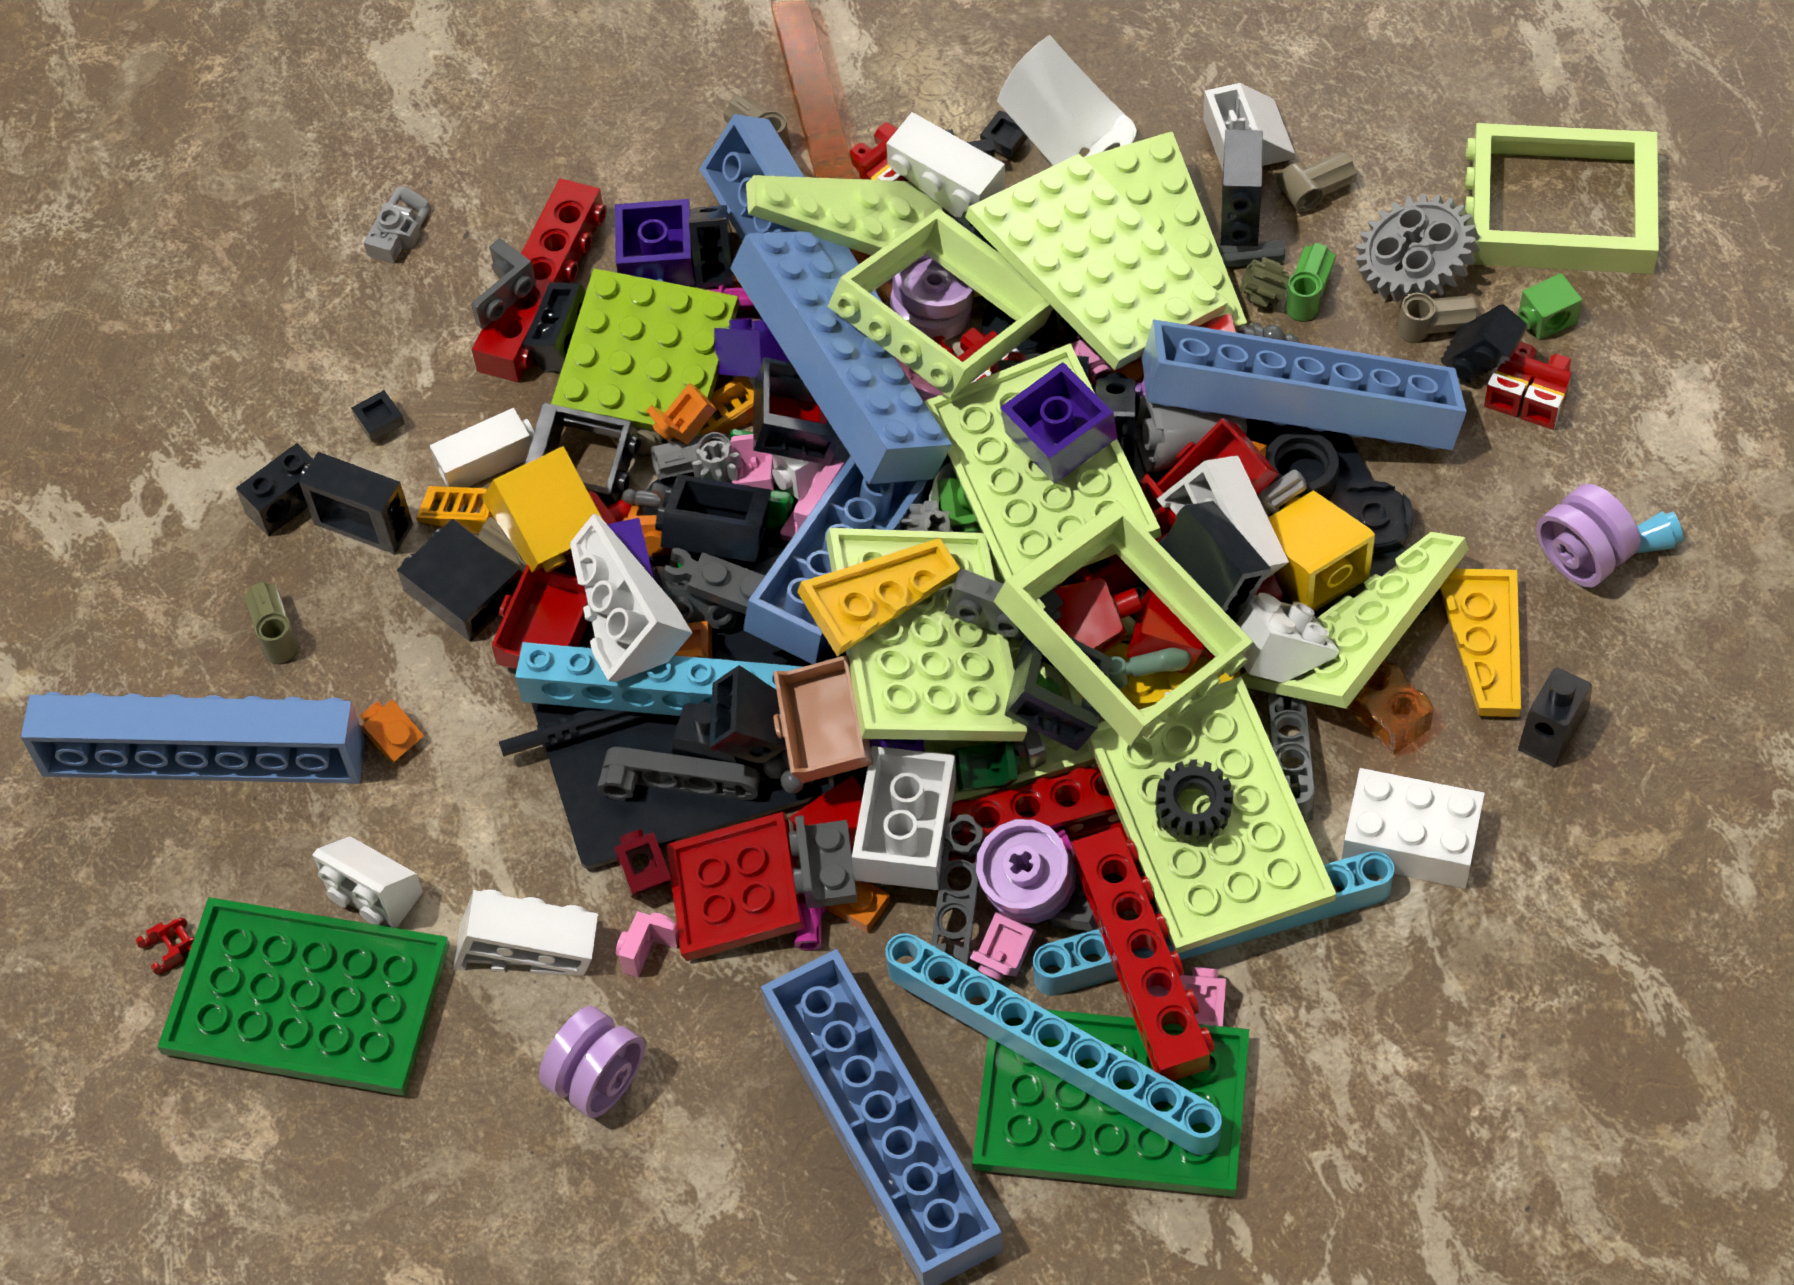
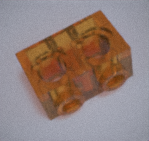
M1385 659L1347 707L1393 756L1430 730L1434 711L1427 695L1420 690L1416 691L1406 681L1401 669L1394 663L1389 664ZM1378 686V687L1382 688L1383 690H1381V691H1374V690H1371V689L1368 688V687ZM1396 714H1406L1411 718L1402 719L1397 717Z

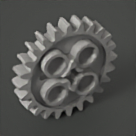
M1422 194L1419 202L1416 203L1413 202L1410 196H1407L1404 206L1400 207L1394 201L1392 202V212L1387 213L1380 210L1381 220L1379 222L1368 221L1371 232H1361L1360 236L1363 243L1356 245L1359 256L1356 257L1360 268L1359 271L1364 282L1368 283L1372 292L1378 290L1383 299L1391 294L1394 302H1398L1403 295L1408 296L1412 293H1424L1430 296V291L1435 290L1439 295H1443V285L1447 283L1450 286L1456 287L1457 283L1454 277L1456 275H1468L1465 265L1475 264L1476 261L1473 253L1480 250L1476 241L1480 237L1472 215L1467 214L1463 204L1456 206L1453 198L1448 199L1444 203L1440 194H1437L1431 202L1428 201L1426 194Z

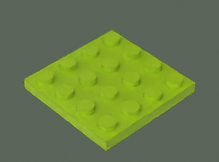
M594 268L551 404L631 421L634 427L655 431L652 427L655 421L646 410L653 405L666 412L689 383L699 388L711 402L719 375L717 374L719 359L715 352L714 328L728 327L729 320L736 319L740 305L738 296ZM703 427L700 429V431L696 434L695 437L701 436Z

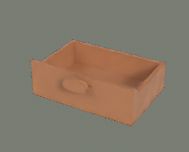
M847 655L790 671L773 672L780 714L773 716L778 738L785 737L792 775L801 783H806L873 765L869 739H861Z

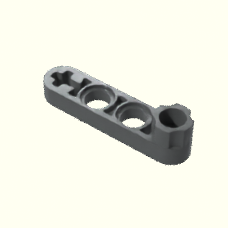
M1268 692L1271 745L1289 787L1290 783H1298V787H1291L1290 789L1306 823L1313 820L1314 782L1306 700L1290 697L1291 710L1284 711L1282 698L1284 695ZM1285 725H1293L1298 727L1300 732L1294 736H1285L1278 730ZM1296 757L1301 759L1303 764L1298 768L1292 769L1283 766L1281 762L1285 758Z
M612 747L606 752L597 790L610 799L619 801L632 798L636 785L738 800H753L758 796L762 775L757 769L743 764L625 747Z
M965 814L958 815L955 821L947 823L945 829V845L931 945L947 953V944H939L940 937L950 941L964 940L963 947L954 945L953 955L955 959L968 965L979 888V879L976 873L977 853L984 841V833L974 817ZM968 827L971 834L975 836V840L969 842L968 845L961 846L959 841L954 839V835L962 834L963 828ZM961 854L967 855L968 858L976 857L975 863L972 864L963 859L950 861V855L960 856ZM956 868L967 869L972 875L971 885L963 891L953 890L948 884V876ZM957 909L965 914L966 925L961 931L951 933L944 929L942 919L946 912ZM945 976L937 977V979L945 983L951 980Z

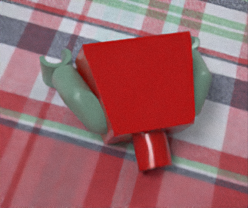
M1135 586L1133 588H1136L1144 610L1130 615L1131 618H1136L1126 657L1130 658V662L1126 663L1123 658L1118 656L1111 657L1112 661L1108 679L1118 689H1121L1128 684L1129 674H1133L1135 677L1157 672L1173 671L1184 674L1191 670L1199 656L1211 661L1215 656L1150 588L1145 592V589Z

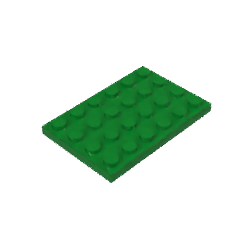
M208 897L157 1047L160 1053L164 1055L405 1096L450 942L447 936Z
M1045 1009L1153 1070L1133 1018ZM1012 1017L1004 1023L1010 1026H1018L1024 1021L1020 1018ZM1168 1024L1162 1028L1169 1035H1179L1185 1031L1177 1024ZM1199 1024L1200 1029L1207 1027L1214 1044L1215 1051L1210 1053L1209 1069L1173 1081L1212 1103L1221 1114L1222 1124L1219 1145L1213 1152L1206 1155H1196L1185 1150L988 1037L972 1160L973 1170L1235 1197L1250 1029ZM1048 1038L1041 1042L1046 1047H1055L1061 1043L1054 1038ZM1084 1059L1078 1065L1089 1069L1096 1067L1098 1063L1091 1059ZM1122 1080L1115 1084V1086L1122 1090H1130L1136 1086L1128 1080ZM1158 1102L1153 1105L1156 1110L1161 1112L1169 1111L1174 1107L1168 1102ZM1197 1123L1191 1126V1129L1197 1133H1207L1212 1129L1204 1123Z

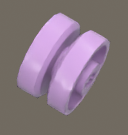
M923 255L893 277L889 308L932 340L933 337L941 335L945 337V340H948L960 334L969 324L975 290L928 255Z
M1581 484L1567 495L1561 504H1557L1538 519L1536 525L1538 542L1546 557L1565 577L1583 587H1594L1614 572L1615 566L1618 567L1639 550L1641 542L1638 528L1627 509L1607 490L1594 484Z
M1015 819L999 825L985 837L977 853L976 873L981 888L992 905L1001 914L1020 923L1037 924L1053 918L1068 905L1075 890L1076 870L1064 842L1051 827L1036 820Z
M589 1005L580 1009L568 1019L552 1040L540 1065L539 1082L541 1086L557 1097L566 1098L569 1096L572 1107L585 1116L595 1119L605 1114L614 1106L633 1081L644 1057V1039L627 1027L618 1026L615 1028L612 1017L598 1008Z

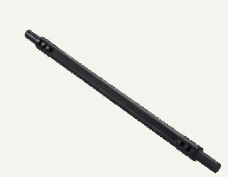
M829 645L817 663L845 656L846 651L837 656L831 645ZM785 650L746 661L801 667L812 665ZM592 708L537 725V730L498 742L502 755L505 757L541 745L545 749L655 714Z

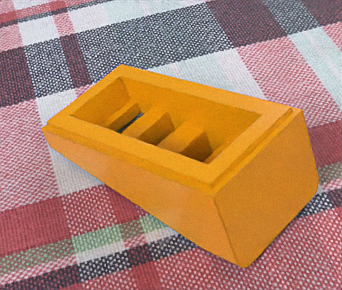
M738 376L713 392L711 403L718 409L722 418L716 421L712 415L707 421L710 426L704 430L702 429L701 436L711 432L726 434L753 421L754 387L747 376ZM746 396L748 401L741 404L739 399ZM732 402L735 409L728 412L725 405Z
M429 486L416 516L417 522L444 527L451 519H454L471 533L480 534L484 523L489 517L493 516L482 499L487 489ZM435 499L441 500L438 510L430 511ZM449 502L454 503L452 511L446 512ZM467 505L466 511L460 512L462 506ZM476 507L481 508L479 513H474Z

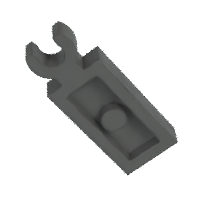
M673 548L670 560L680 563L682 567L673 568L666 565L663 577L670 582L678 583L684 580L689 582L687 593L746 614L749 598L765 577V575L703 552L699 561H695L687 551L680 548Z

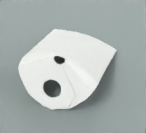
M1051 35L1041 40L1016 64L997 99L999 105L1053 166L1079 154L1080 149L1083 147L1090 149V152L1085 156L1087 157L1104 152L1109 146L1120 143V147L1131 144L1136 136L1137 130L1134 122L1091 81Z

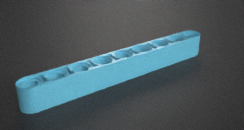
M1372 851L1324 864L1332 885L1343 889L1341 892H1336L1335 901L1178 953L1180 960L1378 904L1386 900L1390 895L1395 870L1394 863L1386 854ZM1368 874H1376L1379 875L1382 878V880L1372 881L1366 878L1365 876ZM1099 929L1047 943L1039 947L1033 957L1034 984L1045 995H1061L1117 978ZM1165 938L1169 951H1174L1169 938ZM1147 948L1133 951V954L1139 958H1149L1154 955ZM1088 954H1097L1102 959L1097 962L1086 961L1084 957ZM1052 965L1062 969L1054 974L1043 971L1045 967Z
M904 933L898 934L888 941L886 946L887 970L890 979L897 985L1185 1150L1196 1155H1206L1218 1147L1221 1137L1222 1120L1218 1108L1212 1103L922 939ZM903 956H910L915 959L908 964H901L896 961ZM939 976L951 979L948 983L940 985L932 982ZM974 997L987 999L982 1005H973L968 1002ZM1012 1017H1017L1024 1021L1018 1026H1010L1004 1023ZM1048 1038H1054L1061 1042L1055 1047H1046L1041 1044L1043 1040ZM1084 1059H1091L1096 1061L1098 1065L1086 1069L1078 1065V1063ZM1122 1080H1128L1136 1086L1130 1090H1122L1115 1086V1084ZM1158 1102H1168L1174 1107L1169 1111L1161 1112L1156 1110L1153 1105ZM1197 1123H1204L1212 1129L1207 1133H1197L1191 1129V1126Z

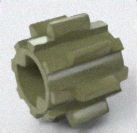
M1265 257L1262 258L1261 262L1254 259L1246 268L1241 280L1240 290L1247 294L1246 298L1250 299V302L1263 307H1267L1268 303L1277 305L1284 297L1290 276L1289 273L1283 271L1284 266L1276 261Z

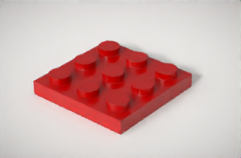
M783 811L666 844L680 952L686 961L805 929L800 894H796L793 869H796L795 858L791 854L789 819Z

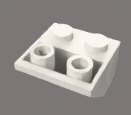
M1242 83L1204 91L1203 120L1222 171L1225 130L1263 131L1262 166L1295 159L1294 149L1273 98Z
M1259 593L1258 596L1254 595L1236 623L1253 641L1244 654L1247 662L1243 665L1250 675L1284 683L1336 658L1339 650L1330 639L1329 632L1320 625L1314 616V611L1309 606L1300 602H1293L1292 605L1283 603L1266 593Z
M351 836L320 847L312 855L319 870L318 876L324 882L327 889L326 895L328 898L341 907L345 908L347 905H350L359 910L360 915L370 924L380 925L382 923L387 927L397 928L424 893L417 873Z

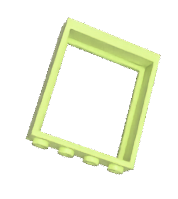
M1476 123L1474 138H1467L1466 160L1473 161L1472 167H1467L1465 189L1472 190V197L1466 196L1465 209L1467 214L1472 215L1480 237L1476 240L1480 250L1473 253L1476 261L1473 265L1654 273L1659 252L1657 132ZM1491 153L1634 160V237L1489 230Z
M940 209L934 211L840 277L827 306L950 399L1043 327L1053 310V307L999 252ZM926 254L1016 321L964 362H961L870 293Z
M1118 500L1008 578L993 601L1129 746L1143 736L1147 740L1153 738L1166 725L1164 720L1168 716L1172 715L1177 719L1193 704L1192 698L1195 695L1199 694L1203 698L1215 689L1221 681L1219 679L1224 673L1229 677L1234 675L1247 662L1244 654L1253 643L1248 635ZM1109 547L1215 656L1212 661L1143 714L1036 603V600Z

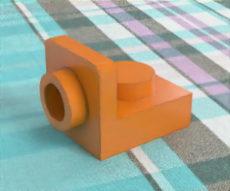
M855 881L858 902L826 906V910L860 930L869 933L891 902L890 894L869 882Z

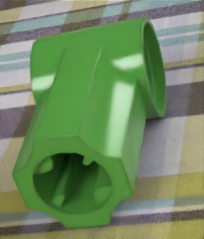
M1314 243L1311 246H1305L1295 273L1289 278L1285 309L1287 314L1297 321L1311 320L1319 313L1320 300L1336 260V254L1332 253L1326 245Z

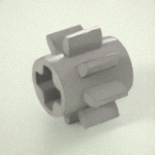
M711 441L703 445L701 449H696L697 460L692 462L695 477L728 483L739 479L737 469L742 468L740 453H733L731 443L725 444L721 441Z
M925 501L923 505L910 504L911 512L906 518L901 519V523L904 524V530L953 532L948 518L950 512L937 510V501Z

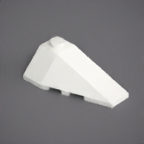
M593 514L572 539L570 546L578 584L583 585L586 592L588 605L583 608L585 619L592 621L595 638L590 640L592 653L608 681L617 682L669 662L692 634V631L673 601L599 515Z

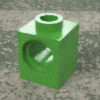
M1560 273L1522 291L1518 316L1527 323V329H1530L1537 339L1541 340L1578 323L1582 298L1564 275Z

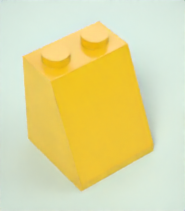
M564 446L493 479L482 497L486 507L526 565L528 564L531 572L544 568L547 573L567 562L565 556L572 553L570 546L572 539L593 514L601 517Z
M1314 490L1302 498L1295 497L1291 499L1282 510L1268 517L1289 563L1276 571L1274 576L1278 586L1292 602L1303 603L1313 611H1316L1370 578L1375 539L1374 532Z

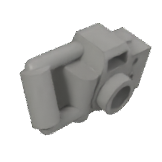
M406 186L397 187L389 201L383 204L382 210L378 213L377 219L364 241L367 256L394 264L402 249H413L421 236L419 229L431 208L428 200ZM402 201L417 210V215L415 216L413 209L398 206V202Z

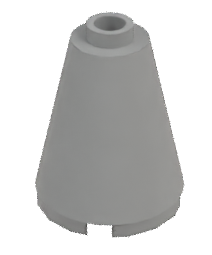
M1141 396L1136 405L1135 426H1142V438L1136 439L1142 466L1146 472L1159 473L1171 469L1179 462L1176 455L1188 443L1194 442L1197 444L1222 418L1237 424L1245 434H1247L1246 419L1235 418L1232 415L1213 412L1200 413L1194 409L1175 406L1164 407L1156 403L1147 402V396Z

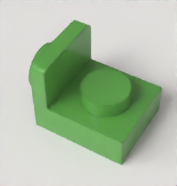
M958 478L937 480L942 511L950 512L948 516L950 527L960 526L961 532L967 533L981 531Z

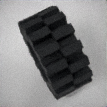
M1190 759L1189 767H1185L1183 761L1175 764V771H1172L1169 767L1164 772V779L1160 778L1158 782L1155 800L1156 817L1161 818L1160 825L1164 830L1168 827L1170 828V836L1175 839L1180 833L1184 835L1183 842L1191 843V836H1197L1198 843L1205 842L1207 834H1210L1213 839L1219 834V828L1224 830L1228 824V817L1230 818L1233 802V791H1230L1231 782L1229 778L1223 780L1224 772L1219 767L1214 772L1211 771L1212 763L1204 761L1203 767H1197V759ZM1186 789H1199L1208 795L1211 804L1206 811L1199 814H1191L1181 809L1177 798Z

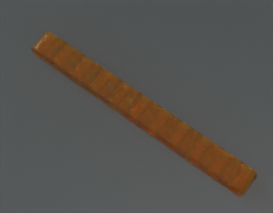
M771 0L773 19L814 177L856 179L809 1ZM849 248L858 264L871 256ZM883 284L875 291L882 303H886L887 296L885 285Z

